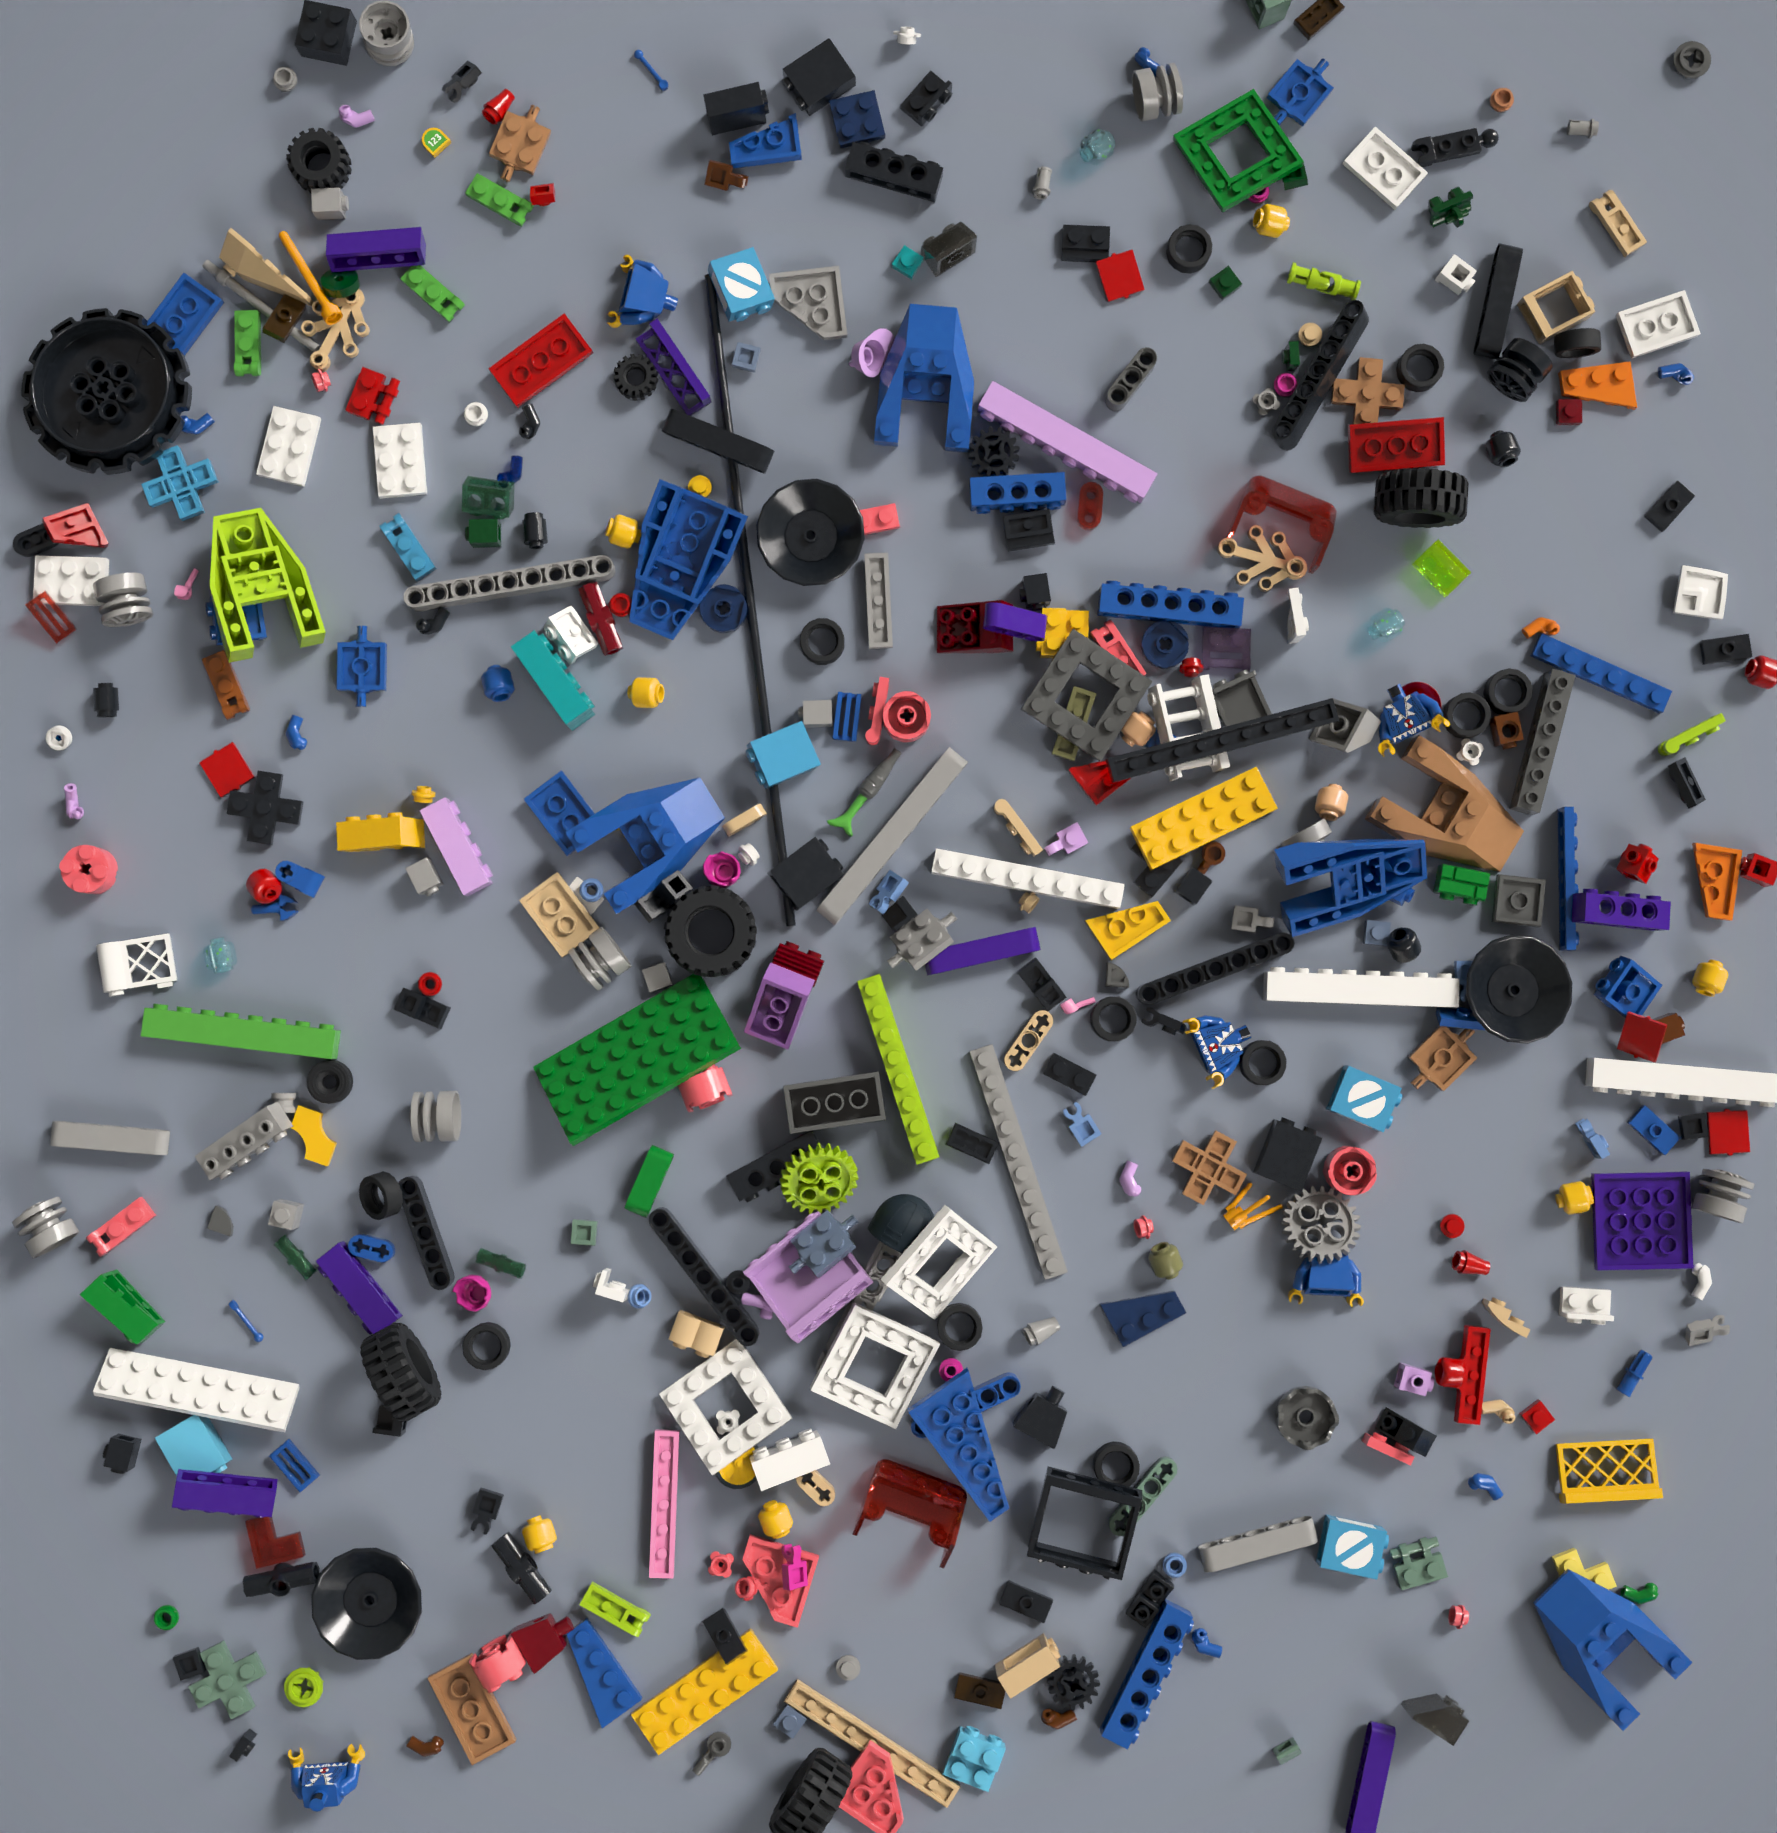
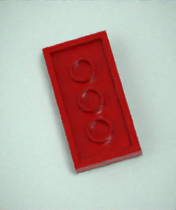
M564 313L488 369L515 406L519 408L592 355L593 351Z
M1444 417L1348 425L1349 473L1445 465Z

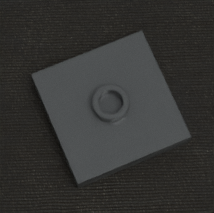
M1497 874L1492 922L1541 927L1546 880Z

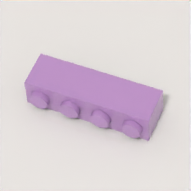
M443 798L421 809L420 813L462 894L468 897L493 884L490 879L493 874L487 864L483 865L479 858L482 855L481 850L476 843L472 844L469 838L471 831L465 821L461 823L458 817L460 810L455 801L450 802L449 799Z

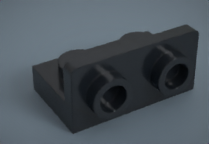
M930 70L903 101L900 109L922 127L926 121L930 122L937 114L936 109L941 104L945 105L950 100L953 94L952 82L948 80L945 83Z

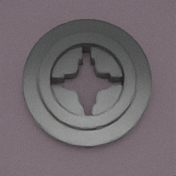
M1688 41L1681 44L1673 55L1674 62L1672 66H1675L1677 74H1682L1685 76V79H1697L1704 75L1711 65L1709 50L1703 44L1696 41ZM1693 54V61L1696 63L1690 68L1689 61L1686 59Z

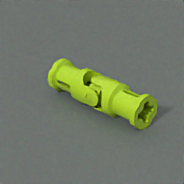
M1295 262L1292 263L1287 278V283L1289 284L1291 282L1302 284L1307 289H1316L1319 292L1333 296L1338 294L1349 297L1351 300H1356L1361 285V280L1355 282L1342 278V275L1327 271H1321L1320 273L1317 268L1307 269L1297 266ZM1330 277L1334 279L1333 285L1327 289L1330 286Z

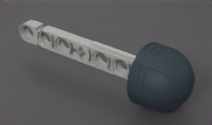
M910 1194L895 1195L885 1200L876 1211L868 1226V1230L879 1240V1243L864 1270L872 1280H877L879 1285L873 1291L864 1289L848 1303L826 1344V1351L823 1350L817 1360V1372L853 1303L861 1304L864 1302L866 1308L873 1310L877 1301L880 1302L888 1287L881 1278L934 1218L929 1205L921 1198ZM881 1259H888L890 1261L889 1267L885 1270L877 1268V1264Z

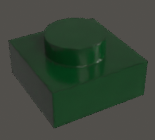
M1304 164L1301 168L1282 178L1285 190L1308 185Z
M1229 265L1209 280L1210 285L1222 301L1242 286L1241 281Z
M1289 341L1285 349L1282 350V363L1286 364V371H1296L1300 365L1298 341Z

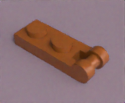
M225 650L203 658L202 662L221 704L225 718L229 720L234 718L235 714L239 712L246 713L250 711L232 664L228 662ZM236 698L237 703L231 706L229 701Z

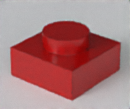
M554 183L530 186L532 205L547 206L555 202Z
M1539 1399L1519 1413L1536 1435L1555 1421L1554 1417Z

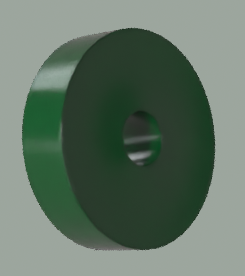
M328 270L320 279L324 294L332 298L350 296L360 287L356 271L331 272V270Z

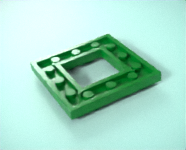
M1254 89L1173 135V141L1222 213L1296 171L1304 164L1303 159ZM1246 123L1268 157L1230 178L1208 144Z

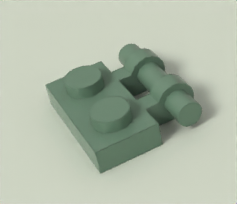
M1423 1537L1419 1539V1542L1408 1545L1406 1543L1399 1544L1398 1548L1389 1550L1392 1559L1401 1557L1402 1560L1401 1563L1393 1565L1401 1590L1448 1577L1442 1554L1440 1552L1431 1554V1548L1439 1546L1437 1537L1429 1539ZM1422 1551L1423 1556L1410 1560V1554Z

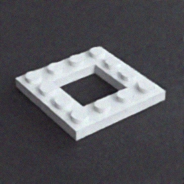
M944 1205L930 1223L919 1233L912 1244L904 1250L893 1266L887 1270L881 1280L889 1288L935 1320L994 1252L997 1246ZM947 1238L964 1252L939 1279L938 1283L932 1287L915 1274Z
M854 1302L810 1385V1390L896 1429L940 1343ZM865 1336L905 1354L885 1395L844 1377Z
M737 1339L659 1394L711 1475H715L793 1419L746 1347L741 1345ZM732 1373L758 1413L722 1439H719L694 1400Z

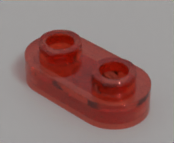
M1096 482L1085 483L1079 492L1077 522L1084 530H1094L1101 522L1103 489ZM1092 492L1095 498L1089 499L1086 494ZM1085 516H1092L1093 521H1085Z

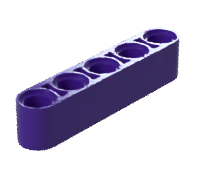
M1036 927L948 946L925 964L927 976L1039 951L1041 947Z
M1369 1721L1367 1725L1345 1833H1376L1395 1743V1726Z

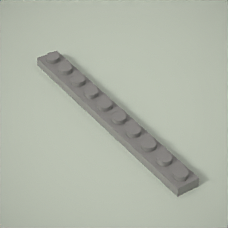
M993 1044L969 1051L1044 1279L1067 1273L1068 1271Z

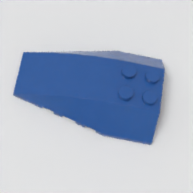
M659 479L642 523L641 543L639 544V558L629 622L674 640L731 561L748 516L695 492Z

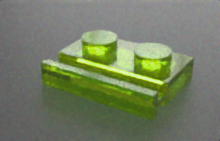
M1439 539L1412 564L1445 598L1472 573Z

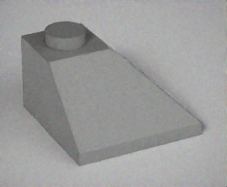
M1333 699L1339 721L1315 728L1309 738L1313 742L1349 753L1371 742L1381 721L1366 708Z

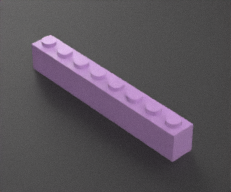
M992 381L979 403L978 412H980V416L989 422L996 421L1001 424L1000 427L1006 432L1009 430L1011 434L1013 432L1019 434L1024 442L1030 445L1035 443L1042 447L1041 450L1045 454L1052 457L1054 455L1063 459L1062 462L1068 467H1077L1083 470V474L1093 480L1095 478L1104 482L1103 485L1106 488L1122 492L1124 497L1133 503L1137 501L1142 503L1158 474Z

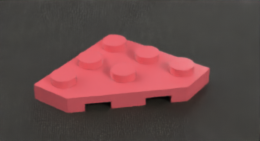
M750 1534L742 1560L755 1579L754 1582L770 1609L774 1621L798 1628L819 1555L801 1550V1560H805L807 1564L808 1586L784 1590L782 1564H786L787 1561L782 1554V1545L785 1544Z
M869 1740L850 1767L853 1776L839 1808L876 1833H896L903 1824L904 1817L891 1755Z

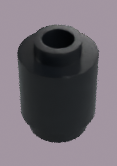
M539 512L525 514L524 520H522L524 544L529 545L530 549L543 548V545L548 543L546 519Z
M98 683V688H93L94 711H97V717H117V711H119L118 688L113 687V683Z

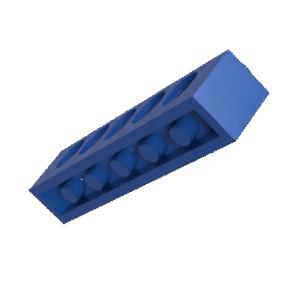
M1106 581V584L1102 583L1100 587L1097 616L1153 622L1172 621L1183 625L1238 630L1242 626L1244 598L1238 597L1237 593L1229 592L1224 593L1223 596L1214 595V591L1201 590L1200 593H1193L1188 588H1177V591L1167 590L1166 586L1155 585L1153 588H1144V585L1140 583H1130V586H1123L1118 581ZM1126 595L1129 598V604H1120L1117 596ZM1149 597L1153 601V606H1143L1141 598ZM1171 599L1175 601L1176 609H1168L1165 606V600ZM1188 603H1198L1200 606V611H1191L1188 607ZM1212 605H1221L1223 614H1215L1212 610Z
M1167 1599L1163 1601L1099 1728L1102 1737L1127 1750L1131 1743L1134 1744L1139 1736L1138 1728L1142 1721L1145 1722L1147 1720L1152 1700H1156L1160 1694L1161 1686L1159 1685L1163 1677L1167 1678L1172 1669V1664L1170 1663L1174 1655L1178 1656L1183 1647L1181 1641L1185 1633L1189 1634L1193 1627L1194 1621L1190 1611ZM1168 1626L1176 1627L1174 1634L1169 1636L1164 1634V1630ZM1157 1648L1165 1649V1653L1161 1657L1153 1656V1652ZM1146 1670L1154 1671V1675L1150 1679H1144L1142 1675ZM1135 1692L1143 1693V1697L1139 1701H1134L1131 1697ZM1124 1714L1133 1716L1128 1723H1123L1120 1719Z

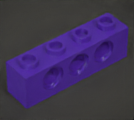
M1583 889V893L1573 894L1572 922L1650 931L1669 930L1671 901H1662L1661 896H1646V899L1640 898V894L1625 893V896H1619L1617 891H1604V894H1598V889Z

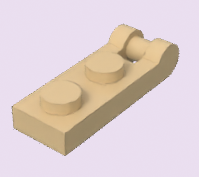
M1608 190L1603 193V197L1600 199L1595 198L1589 202L1591 211L1598 216L1624 257L1647 243L1613 190ZM1609 205L1612 209L1607 211L1605 206Z
M1004 799L997 800L994 805V812L997 815L1004 816L1008 822L1006 824L1007 829L1013 836L1016 834L1022 841L1020 846L1027 855L1032 854L1033 857L1042 852L1043 849L1010 804Z

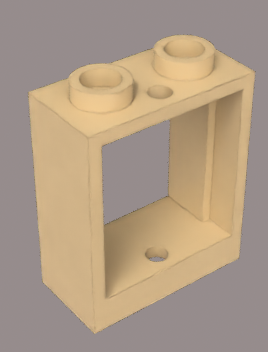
M1573 271L1525 295L1517 303L1539 345L1553 338L1556 334L1589 319L1596 312L1593 300L1586 295L1581 279ZM1564 286L1579 315L1552 329L1536 300Z
M1044 1633L995 1664L997 1678L1010 1699L1060 1667L1058 1660L1061 1657L1058 1652L1059 1649L1052 1638L1047 1639Z

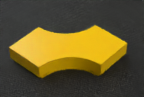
M298 1105L291 1129L298 1132L304 1140L306 1147L304 1159L329 1166L337 1143L329 1139L323 1130V1113Z

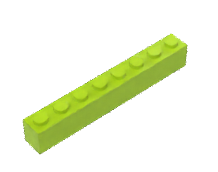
M877 974L859 980L857 983L916 1164L939 1158L881 976Z

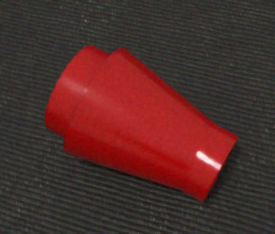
M504 89L485 103L482 110L485 119L494 125L502 122L511 103L515 100L514 95L508 89Z
M1466 1250L1455 1252L1452 1258V1268L1457 1270L1459 1274L1487 1275L1490 1271V1262Z

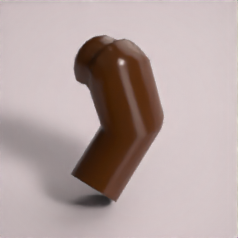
M1044 1709L1041 1713L1042 1722L1055 1729H1061L1078 1720L1071 1709L1062 1714L1052 1709Z
M412 1736L406 1747L426 1757L441 1752L444 1740L434 1736L431 1742H423Z

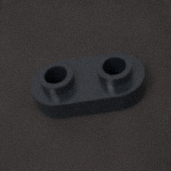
M42 523L17 534L13 540V548L24 557H32L57 546L59 543H54L51 539L47 540L48 532ZM31 542V547L25 549L26 543Z

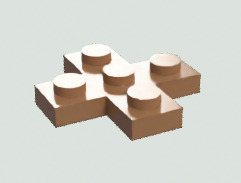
M1360 357L1358 359L1356 380L1336 378L1332 385L1331 404L1354 406L1353 424L1378 422L1379 408L1401 410L1403 408L1405 385L1381 383L1383 359Z
M1214 1130L1204 1151L1182 1140L1171 1160L1192 1172L1181 1194L1202 1205L1205 1204L1214 1185L1237 1195L1247 1174L1226 1163L1237 1141Z

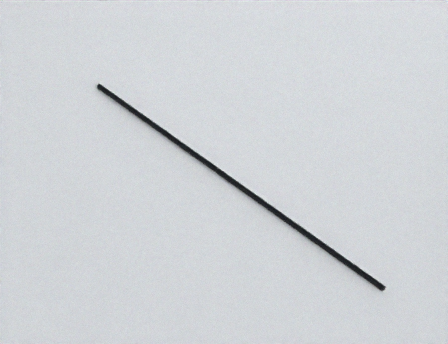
M706 274L705 284L723 427L725 430L734 433L716 290L709 274ZM728 460L734 510L744 514L738 463ZM744 526L738 546L745 601L747 603V617L762 736H766L772 732L746 526ZM777 784L769 787L778 863L780 864L787 858ZM783 895L786 926H795L794 908Z

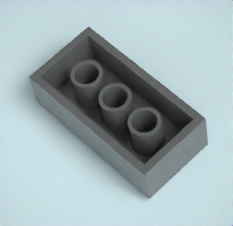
M879 1071L783 1086L790 1134L886 1120Z

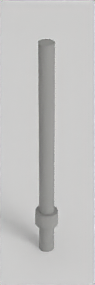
M209 260L203 263L202 267L216 277L218 283L224 287H229L266 317H270L274 310L232 279V275L225 269H219ZM294 327L290 334L312 352L319 350L320 346Z

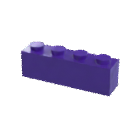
M421 227L327 234L326 258L331 272L425 265L426 242Z
M345 1241L337 1243L316 1260L319 1265L317 1267L322 1276L328 1277L334 1284L332 1285L333 1290L338 1296H343L346 1299L348 1309L353 1315H358L363 1321L362 1326L368 1334L371 1335L403 1316L360 1260L349 1251Z
M178 1469L172 1508H178L183 1511L201 1510L206 1513L222 1512L230 1515H253L257 1518L272 1517L278 1479Z

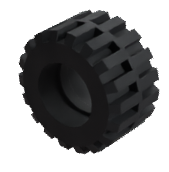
M309 128L308 133L301 131L299 138L294 137L292 139L293 146H288L287 150L290 154H286V160L289 163L287 164L298 184L305 191L308 189L310 193L311 189L316 188L342 189L343 186L341 184L343 182L347 183L349 180L347 174H351L352 169L349 165H352L341 140L337 136L335 137L329 130L326 133L323 128H318V131H315L314 128ZM321 153L331 155L330 161L325 168L318 171L308 169L309 162L315 155Z

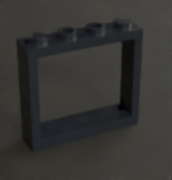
M1048 1466L1028 1544L1027 1556L1038 1559V1562L1047 1561L1055 1563L1060 1568L1071 1567L1078 1569L1084 1574L1094 1573L1102 1575L1108 1580L1109 1578L1122 1580L1142 1503V1490ZM1051 1486L1131 1506L1117 1562L1037 1542Z

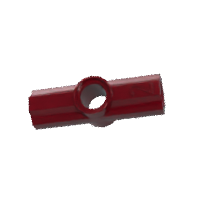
M598 582L583 585L578 590L587 610L586 616L591 629L597 636L604 656L615 654L622 650L623 647L614 626L616 623L612 612L605 603Z

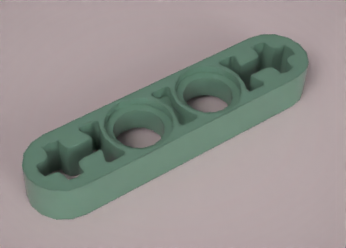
M1160 1457L1134 1487L1142 1490V1507L1139 1511L1137 1522L1176 1476L1178 1468L1172 1458ZM1163 1463L1165 1465L1171 1463L1170 1468L1172 1471L1162 1474L1161 1478L1164 1482L1161 1483L1157 1477L1153 1476V1473L1156 1472L1159 1476L1162 1472L1160 1466ZM1152 1480L1157 1483V1490L1154 1493L1145 1492L1144 1485L1147 1481ZM1120 1504L1109 1518V1528L1116 1536H1123L1125 1528L1119 1527L1116 1530L1114 1521L1116 1519L1121 1521L1125 1517V1514L1122 1513L1124 1509L1129 1515V1505ZM1127 1517V1518L1124 1520V1522H1123L1124 1525H1125V1527H1126V1523H1127L1128 1517Z

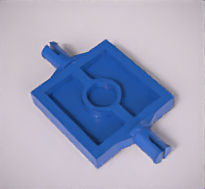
M1322 58L1313 69L1297 59L1269 92L1267 99L1279 109V112L1274 116L1279 126L1288 116L1303 127L1330 95L1334 87L1327 83L1321 75L1329 66L1328 61L1325 62V59Z
M357 626V640L337 642V690L355 692L356 707H366V693L386 691L387 644L385 642L368 641L367 626Z

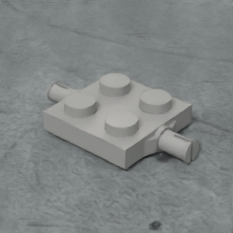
M928 909L924 910L890 936V939L896 945L898 953L887 960L889 965L894 968L905 960L917 971L954 942L948 934L946 927L957 920L956 916L950 912L940 920L934 917Z

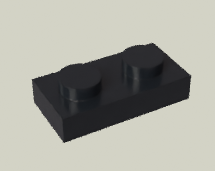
M1686 757L1668 765L1669 775L1676 782L1680 791V798L1687 805L1688 809L1706 800Z
M1053 1053L1043 1073L1084 1096L1087 1095L1097 1076L1056 1053Z

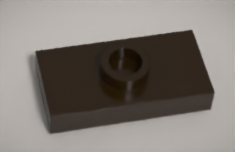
M1317 0L1297 17L1293 24L1310 40L1339 15L1345 6L1339 0Z
M284 294L263 326L262 333L285 343L306 310V304Z
M959 1672L954 1699L1002 1709L1005 1689L1000 1681Z

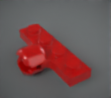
M1464 1325L1460 1357L1457 1359L1442 1357L1435 1365L1434 1375L1437 1384L1443 1387L1456 1388L1457 1390L1454 1421L1457 1423L1480 1425L1491 1332V1329L1487 1327Z

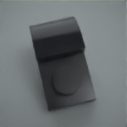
M677 870L663 879L653 891L637 900L634 905L650 923L660 915H665L669 909H672L675 904L674 902L678 898L681 899L685 892L693 888L680 871Z

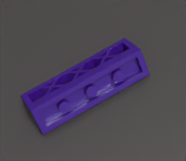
M657 318L649 323L651 329L637 337L636 341L647 358L650 359V362L653 363L656 371L685 414L692 416L712 402L710 395ZM655 335L659 340L658 349L647 348L644 341ZM660 355L671 358L670 369L659 366ZM673 374L684 377V388L674 387L671 384ZM686 394L696 395L700 402L688 409L684 403Z

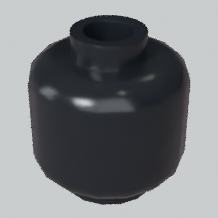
M1496 431L1491 434L1490 439L1485 445L1492 464L1500 467L1511 466L1518 460V456L1521 453V448L1512 432Z
M1397 928L1387 938V947L1393 959L1397 962L1407 963L1413 961L1421 953L1419 939L1415 931L1410 928Z

